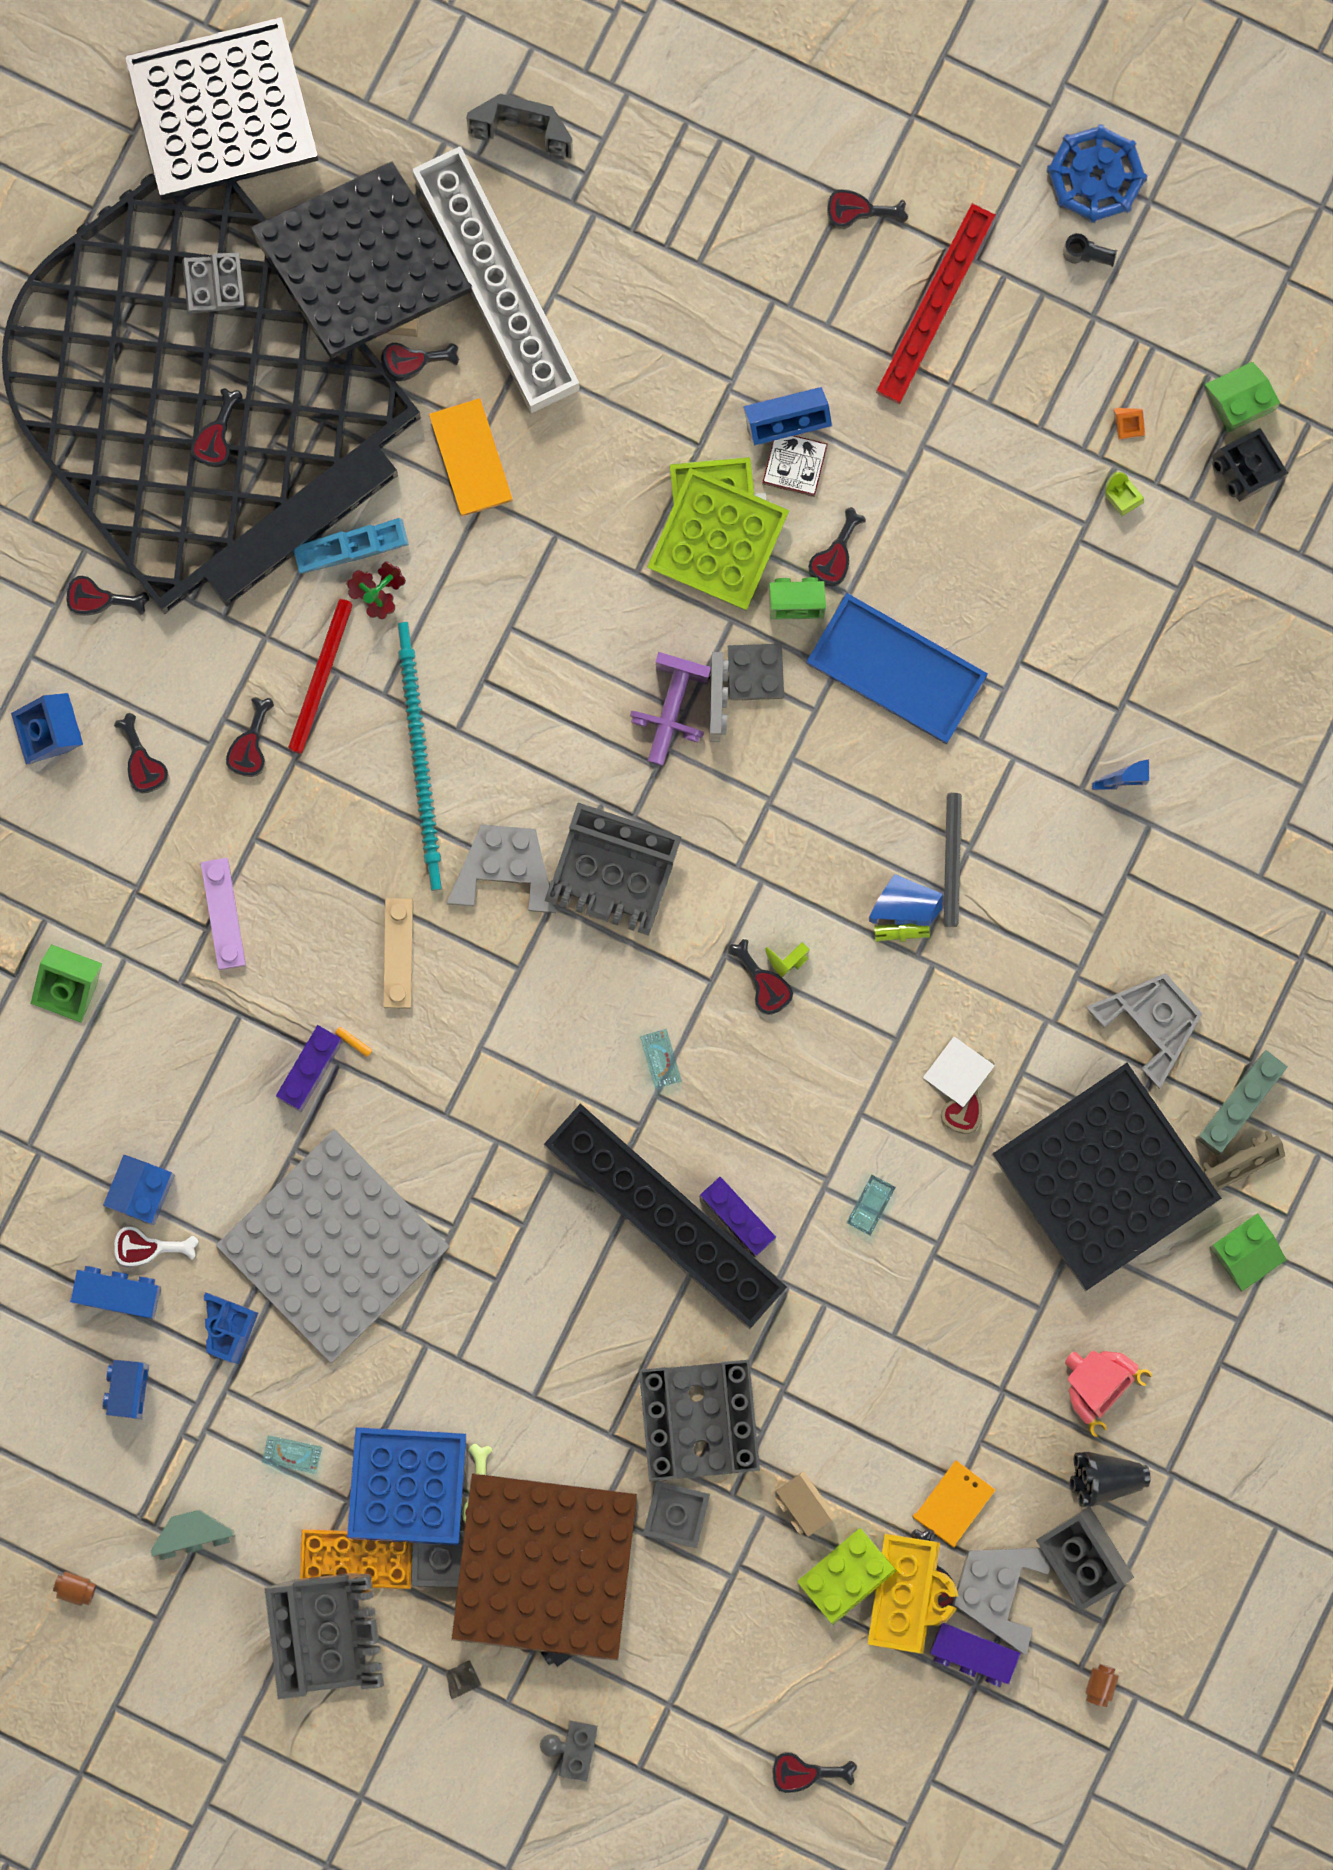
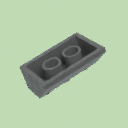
M1087 1507L1036 1539L1080 1612L1123 1587L1134 1578L1091 1507Z

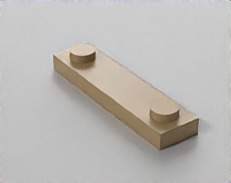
M385 898L384 1008L411 1009L413 899Z

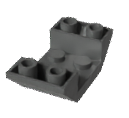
M500 93L467 113L468 133H471V136L476 139H494L499 119H501L503 123L516 127L521 124L529 126V129L534 132L544 133L546 131V152L556 159L564 160L565 157L572 159V137L553 106Z

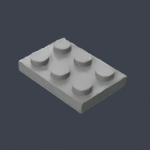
M712 652L709 742H720L721 735H726L727 714H722V708H727L728 687H722V682L727 681L728 660H723V652Z

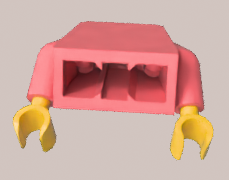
M1092 1351L1085 1359L1077 1352H1072L1065 1361V1365L1073 1371L1067 1379L1071 1384L1068 1392L1073 1409L1085 1424H1089V1431L1094 1437H1098L1093 1430L1095 1425L1101 1424L1107 1430L1106 1425L1101 1420L1095 1419L1096 1416L1101 1418L1133 1381L1139 1386H1146L1140 1380L1142 1373L1152 1377V1373L1149 1370L1138 1369L1139 1366L1135 1362L1118 1352L1103 1351L1099 1354L1096 1351Z

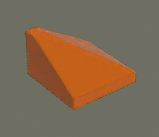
M1113 409L1118 439L1145 436L1143 409Z

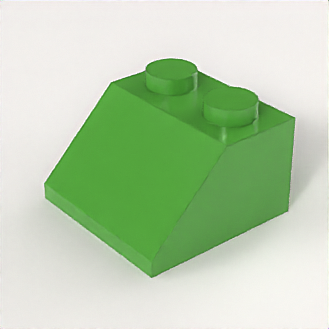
M1250 362L1204 385L1228 433L1277 410L1280 404L1269 379L1254 362Z
M807 577L802 578V582H791L790 578H777L775 582H770V620L824 619L826 610L824 581H818V578Z
M51 944L40 962L30 1004L82 1023L97 986L102 963Z
M1258 1213L1210 1246V1249L1241 1292L1286 1261L1276 1238Z

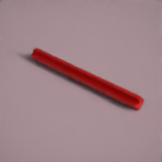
M338 600L288 746L292 752L301 754L304 750L353 607L352 602L348 600Z

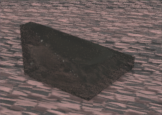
M470 1660L446 1671L451 1699L481 1686Z

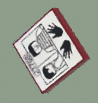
M795 435L774 440L762 484L815 497L828 444Z

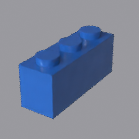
M822 387L743 406L747 428L754 445L832 426L829 403Z
M85 1266L84 1271L77 1269L70 1302L155 1319L161 1287L155 1285V1279L139 1276L138 1281L128 1280L129 1274L112 1271V1275L108 1276L101 1274L100 1268Z

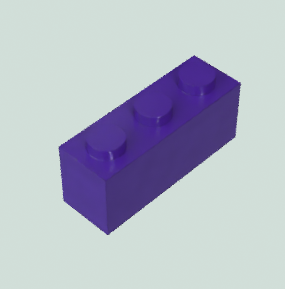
M317 1025L277 1092L276 1097L302 1112L342 1045L343 1040Z
M721 1176L700 1194L699 1197L755 1258L776 1239L771 1230Z
M946 1623L939 1625L929 1651L930 1654L935 1655L933 1661L949 1667L950 1662L961 1666L960 1672L973 1677L978 1672L987 1676L985 1682L1001 1687L1002 1682L1009 1685L1021 1654Z

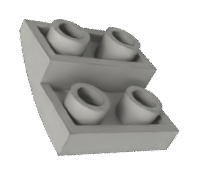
M239 253L212 254L211 257L184 258L182 260L188 313L212 312L244 307Z

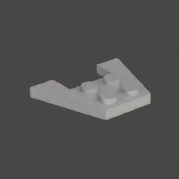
M481 824L447 904L473 907L475 904L476 881L486 880L531 884L528 910L532 912L556 913L554 904L545 902L549 883L536 829Z
M1166 973L1086 1007L1103 1028L1121 1012L1125 1011L1157 1046L1160 1052L1144 1065L1141 1070L1158 1089L1161 1088L1202 1016L1199 1009Z
M1041 1548L967 1550L957 1586L958 1597H954L952 1604L1023 1655H1026L1033 1628L1007 1621L1021 1568L1025 1567L1048 1574L1051 1564Z

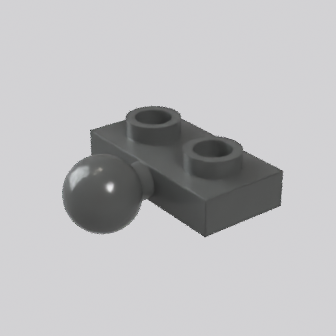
M569 1720L565 1742H561L560 1738L553 1734L542 1738L540 1749L544 1755L554 1757L559 1753L563 1754L558 1776L587 1782L598 1728L597 1725Z

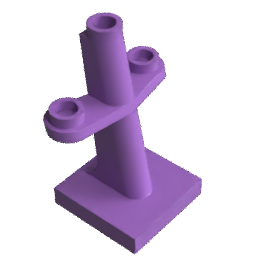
M658 652L655 662L656 669L673 674L661 716L659 718L638 711H631L630 717H632L631 723L646 727L647 723L658 725L648 762L663 766L674 730L684 733L683 738L693 742H699V739L703 738V731L676 723L689 679L708 685L711 667Z

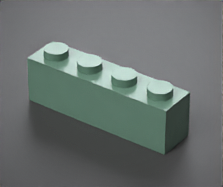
M1265 1050L1199 1133L1196 1140L1214 1154L1219 1155L1222 1153L1288 1066Z

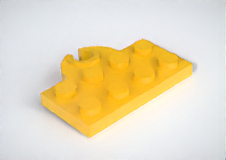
M890 1534L884 1535L882 1554L897 1571L876 1588L868 1645L923 1654L927 1626H938L948 1621L955 1613L956 1607L948 1605L945 1608H941L938 1604V1597L943 1592H946L950 1597H958V1591L954 1582L946 1574L936 1571L940 1549L939 1542Z

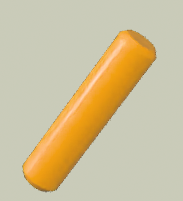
M342 1027L336 1030L335 1035L364 1056L369 1057L372 1053L371 1048Z

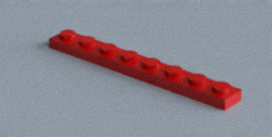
M972 203L876 390L877 394L899 405L901 404L996 214Z

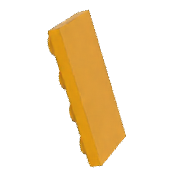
M481 398L430 413L429 417L461 517L513 501Z
M302 1529L300 1579L348 1573L370 1574L372 1580L371 1588L411 1589L413 1543L348 1539V1531Z

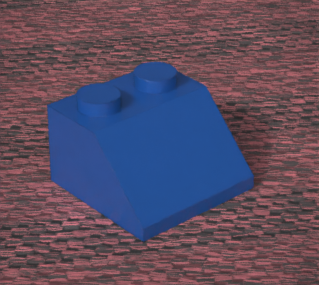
M68 693L43 695L11 713L26 764L59 756L83 745Z
M123 1155L103 1206L155 1226L175 1174L150 1163Z
M114 1360L113 1365H108L106 1381L111 1383L109 1393H105L103 1398V1409L107 1410L106 1415L142 1420L149 1364Z

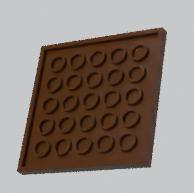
M472 1473L451 1640L618 1661L637 1494Z

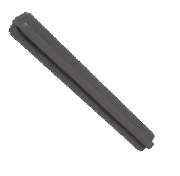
M960 793L947 794L943 920L945 927H957L959 924L962 795Z

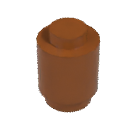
M64 1572L63 1576H57L53 1591L57 1592V1599L80 1606L83 1604L90 1605L95 1593L96 1584L91 1583V1579Z
M1099 1664L1098 1668L1092 1667L1085 1691L1087 1702L1102 1707L1108 1706L1109 1701L1113 1699L1119 1675L1114 1673L1115 1668L1104 1664Z

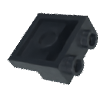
M1261 428L1220 448L1211 456L1214 471L1217 474L1223 475L1227 482L1226 489L1231 497H1236L1239 502L1260 492L1266 486L1289 474Z

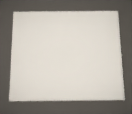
M953 1037L923 1078L964 1107L995 1065L959 1039Z

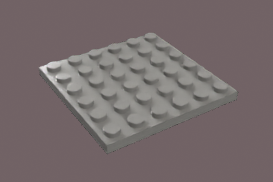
M335 1129L216 1244L330 1363H333L450 1248Z

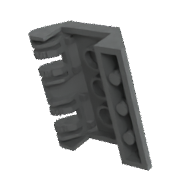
M578 802L554 878L551 880L546 894L545 902L556 905L559 896H562L560 907L566 908L569 904L570 896L580 898L576 905V912L582 913L587 904L586 915L608 922L611 913H614L612 924L618 925L621 921L622 913L632 915L628 922V929L634 931L637 922H641L638 932L649 936L682 837Z
M348 1573L295 1579L265 1588L278 1699L306 1696L307 1692L352 1686H361V1690L384 1686L383 1674L375 1673L382 1670V1664L366 1662L365 1656L380 1653L379 1646L371 1645L379 1642L376 1618H370V1616L376 1615L375 1608L359 1606V1600L373 1598V1591L362 1590L372 1587L370 1574Z

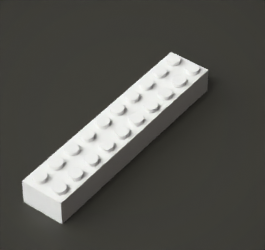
M461 146L413 168V178L450 252L461 267L468 282L473 286L471 287V294L530 413H534L579 391V381Z

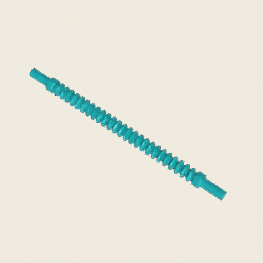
M408 622L398 623L401 650L398 651L399 660L402 661L400 667L404 669L401 671V675H404L402 682L405 683L403 690H406L404 697L407 698L404 704L408 706L405 712L409 713L406 719L410 721L407 727L411 728V732L408 735L412 736L409 742L413 744L410 750L414 751V754L411 758L415 759V762L412 763L416 767L413 773L417 774L414 781L418 782L415 789L419 790V793L416 794L420 798L417 804L421 806L418 812L422 813L419 817L423 821L420 827L424 829L421 835H424L425 838L422 839V842L426 844L423 847V850L426 851L424 863L428 864L431 891H437L442 889L439 871L441 854L437 852L440 846L436 845V841L439 839L435 837L438 831L434 829V826L437 823L433 822V818L436 815L432 814L435 808L431 806V803L434 800L430 799L433 792L429 791L432 785L428 783V780L431 777L427 776V773L430 772V769L426 768L429 762L425 760L428 754L424 753V750L427 749V746L423 745L426 739L422 737L425 731L421 729L424 723L420 722L423 716L419 714L422 708L418 706L421 700H418V696H420V693L417 692L419 685L416 684L418 677H415L417 670L414 669L417 663L413 662L416 655L415 650L411 648Z

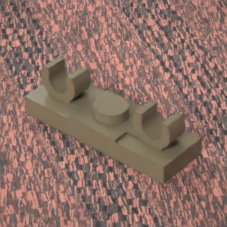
M1265 1131L1267 1141L1259 1143L1253 1137L1252 1147L1238 1151L1234 1156L1228 1158L1229 1160L1224 1162L1223 1158L1218 1155L1216 1156L1218 1165L1213 1168L1207 1162H1204L1205 1175L1216 1191L1285 1157L1280 1137L1278 1135L1273 1137L1269 1131Z

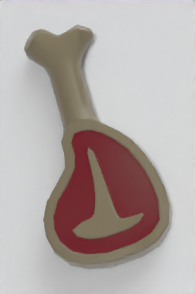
M986 1059V1060H988L990 1063H992L993 1065H995V1063H994V1061H993L992 1059ZM978 1089L964 1107L954 1100L948 1102L943 1107L941 1119L946 1127L962 1134H970L976 1131L982 1117V1103Z

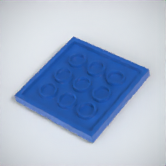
M356 1427L347 1538L459 1545L466 1434Z

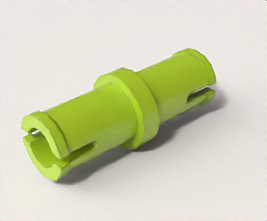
M912 923L905 925L874 924L876 942L889 940L906 942V939L930 938L929 926H917Z

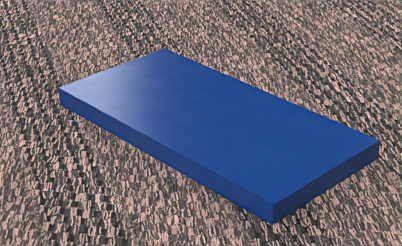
M846 593L806 661L807 665L945 744L949 742L988 675L985 671L849 593Z

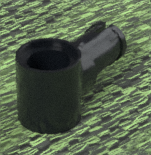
M1075 233L1067 238L1063 248V255L1070 263L1077 264L1082 261L1087 263L1094 261L1113 267L1118 250L1094 245L1095 242L1089 241L1085 235ZM1071 244H1079L1083 251L1081 253H1074L1070 250L1069 246Z

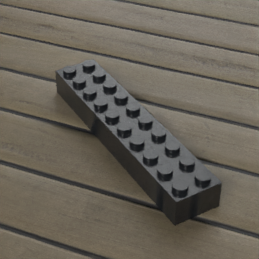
M581 1103L543 1144L552 1155L749 1330L787 1288L785 1284Z

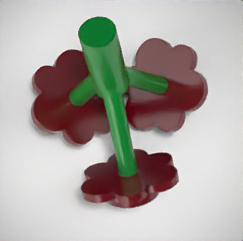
M387 561L378 569V574L382 577L381 583L377 587L376 583L372 581L373 575L369 572L364 573L361 570L355 571L352 574V579H349L346 583L349 588V597L351 599L360 598L364 600L368 605L367 615L371 618L378 617L381 620L385 619L387 614L393 613L396 609L393 595L391 593L385 594L382 589L385 586H391L394 590H398L400 586L406 583L401 569Z

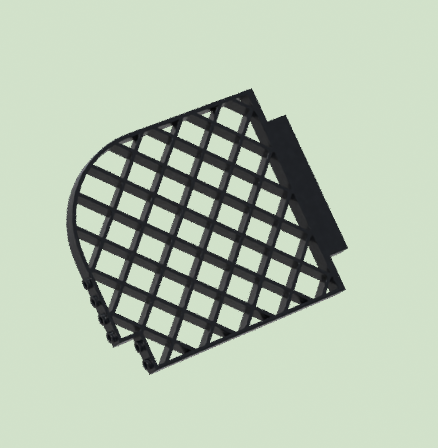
M150 173L141 180V185L133 191L129 189L119 197L120 201L115 205L104 207L98 213V217L91 223L85 222L79 226L74 236L48 255L31 273L22 286L6 323L2 347V372L6 395L12 412L34 450L165 615L207 582L228 607L295 555L294 550L317 539L398 476L397 469L381 449L421 419L420 411L396 381H392L387 377L382 364L365 343L357 348L372 367L353 365L355 348L347 352L346 364L307 360L311 327L302 313L266 308L270 274L277 275L266 256H264V261L240 259L241 271L262 273L258 307L244 306L228 310L205 312L209 313L205 347L166 343L171 309L187 310L185 298L173 297L177 263H182L184 258L211 257V255L179 251L183 217L221 222L217 254L226 253L230 223L255 226L267 219L237 182L226 184L223 210L186 206L208 189L172 197L171 199L175 204L142 201V199L158 188L155 174ZM234 194L250 213L231 211ZM128 211L123 245L88 241ZM137 212L175 216L170 250L132 246ZM75 251L70 285L42 282L43 278L58 263ZM84 252L122 256L117 290L79 286ZM130 257L168 262L164 296L126 292ZM33 292L68 296L64 331L18 325L21 313ZM77 298L115 302L111 336L73 332ZM124 303L162 307L158 342L120 337ZM218 314L256 318L252 353L213 348ZM264 320L303 324L299 359L260 354ZM14 336L62 342L58 376L11 371ZM71 343L109 347L105 382L67 378ZM118 349L156 353L152 388L113 383ZM165 354L203 359L199 393L160 389ZM211 360L250 364L246 399L238 401L233 406V409L244 410L240 445L228 444L230 455L238 456L234 490L226 491L195 487L198 461L193 458L191 453L186 486L148 481L152 446L191 450L194 438L203 427L205 405L222 407L223 396L207 394ZM258 365L297 370L293 405L254 400ZM305 371L344 375L340 410L301 406ZM352 376L379 379L387 384L390 388L387 416L347 411ZM12 383L56 388L51 423L23 420L15 399ZM65 389L103 393L98 428L60 424ZM112 394L150 399L145 434L107 429ZM397 397L406 410L394 418ZM159 400L197 404L193 439L154 435ZM252 411L291 415L287 451L248 446ZM299 417L338 421L334 456L294 452ZM346 422L384 426L341 459ZM30 431L50 434L47 453ZM59 435L97 439L92 475L59 470L55 465ZM106 440L144 445L139 480L101 476ZM246 457L285 461L281 497L242 492ZM293 462L330 467L288 499ZM70 483L90 485L88 505ZM99 486L138 491L133 526L100 522L96 517ZM146 492L185 496L180 532L141 528ZM193 497L232 502L227 538L188 533ZM240 503L278 507L235 540ZM111 534L131 537L129 557ZM140 538L179 542L174 578L148 576L140 573L136 567ZM187 543L224 548L182 580ZM152 586L172 589L159 597Z

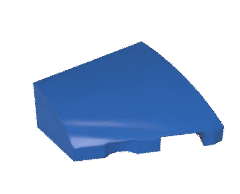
M205 1292L204 1301H207L205 1328L208 1331V1338L206 1340L207 1353L230 1363L239 1364L259 1313Z

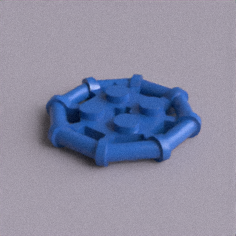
M1102 124L1072 135H1064L1062 137L1063 141L1051 164L1047 166L1046 171L1050 175L1059 207H1065L1089 219L1090 223H1096L1097 220L1119 213L1130 212L1143 183L1147 181V174L1144 173L1136 149L1137 143L1134 140L1130 141L1112 132ZM1096 139L1094 147L1081 150L1077 145ZM1103 140H1106L1120 147L1121 149L1117 153H1115L1111 148L1102 146ZM1069 151L1076 156L1070 168L1062 166ZM1126 155L1133 172L1125 173L1121 159ZM1093 168L1103 171L1104 174L1101 175V180L1097 181L1095 177H1090L1089 174L1093 172ZM1062 176L1069 177L1072 190L1069 192L1066 191ZM1123 181L1132 182L1125 196L1122 197L1118 190ZM1076 195L1079 197L1083 196L1088 199L1087 201L1091 202V206L1089 208L1073 199ZM1113 199L1115 204L1098 209V202Z

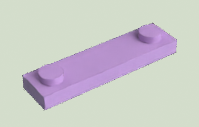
M223 858L201 862L218 970L246 966L229 859Z

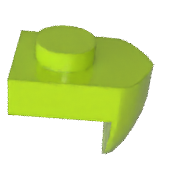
M1113 473L1106 483L1105 497L1117 512L1124 516L1144 504V497L1125 473Z
M801 942L784 960L779 958L768 947L765 948V951L774 970L781 977H784L794 967L799 970L809 960L806 955L810 949Z

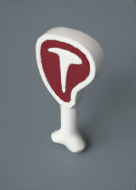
M129 1226L122 1228L116 1235L115 1256L116 1260L126 1267L146 1264L159 1254L165 1252L183 1253L190 1260H193L196 1256L194 1248L198 1245L199 1241L194 1236L182 1242L151 1239L138 1228Z

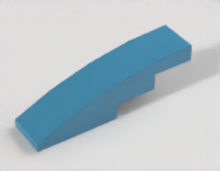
M396 518L375 526L370 524L349 532L341 531L304 543L294 550L299 573L302 574L407 546L409 542L403 519Z

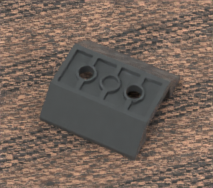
M749 1359L639 1370L649 1481L760 1471ZM694 1385L701 1386L705 1393L703 1399L700 1401L691 1400L688 1395L690 1387ZM700 1440L706 1441L710 1447L709 1453L703 1457L697 1456L693 1450L694 1444Z

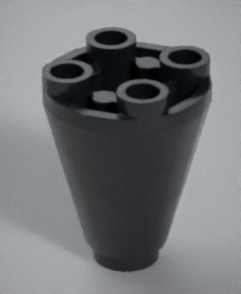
M1093 1452L1074 1453L1075 1476L1070 1477V1488L1072 1492H1077L1080 1507H1093L1141 1491L1144 1487H1149L1151 1476L1147 1465Z

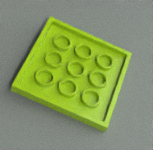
M689 468L647 568L747 611L790 510Z

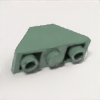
M201 1510L176 1515L169 1519L151 1549V1556L159 1555V1559L164 1560L176 1557L175 1551L186 1548L187 1553L203 1550L202 1544L212 1541L214 1546L230 1543L229 1537L235 1536V1532Z

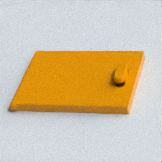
M955 1460L919 1510L913 1514V1518L927 1529L933 1530L935 1535L954 1548L996 1489Z

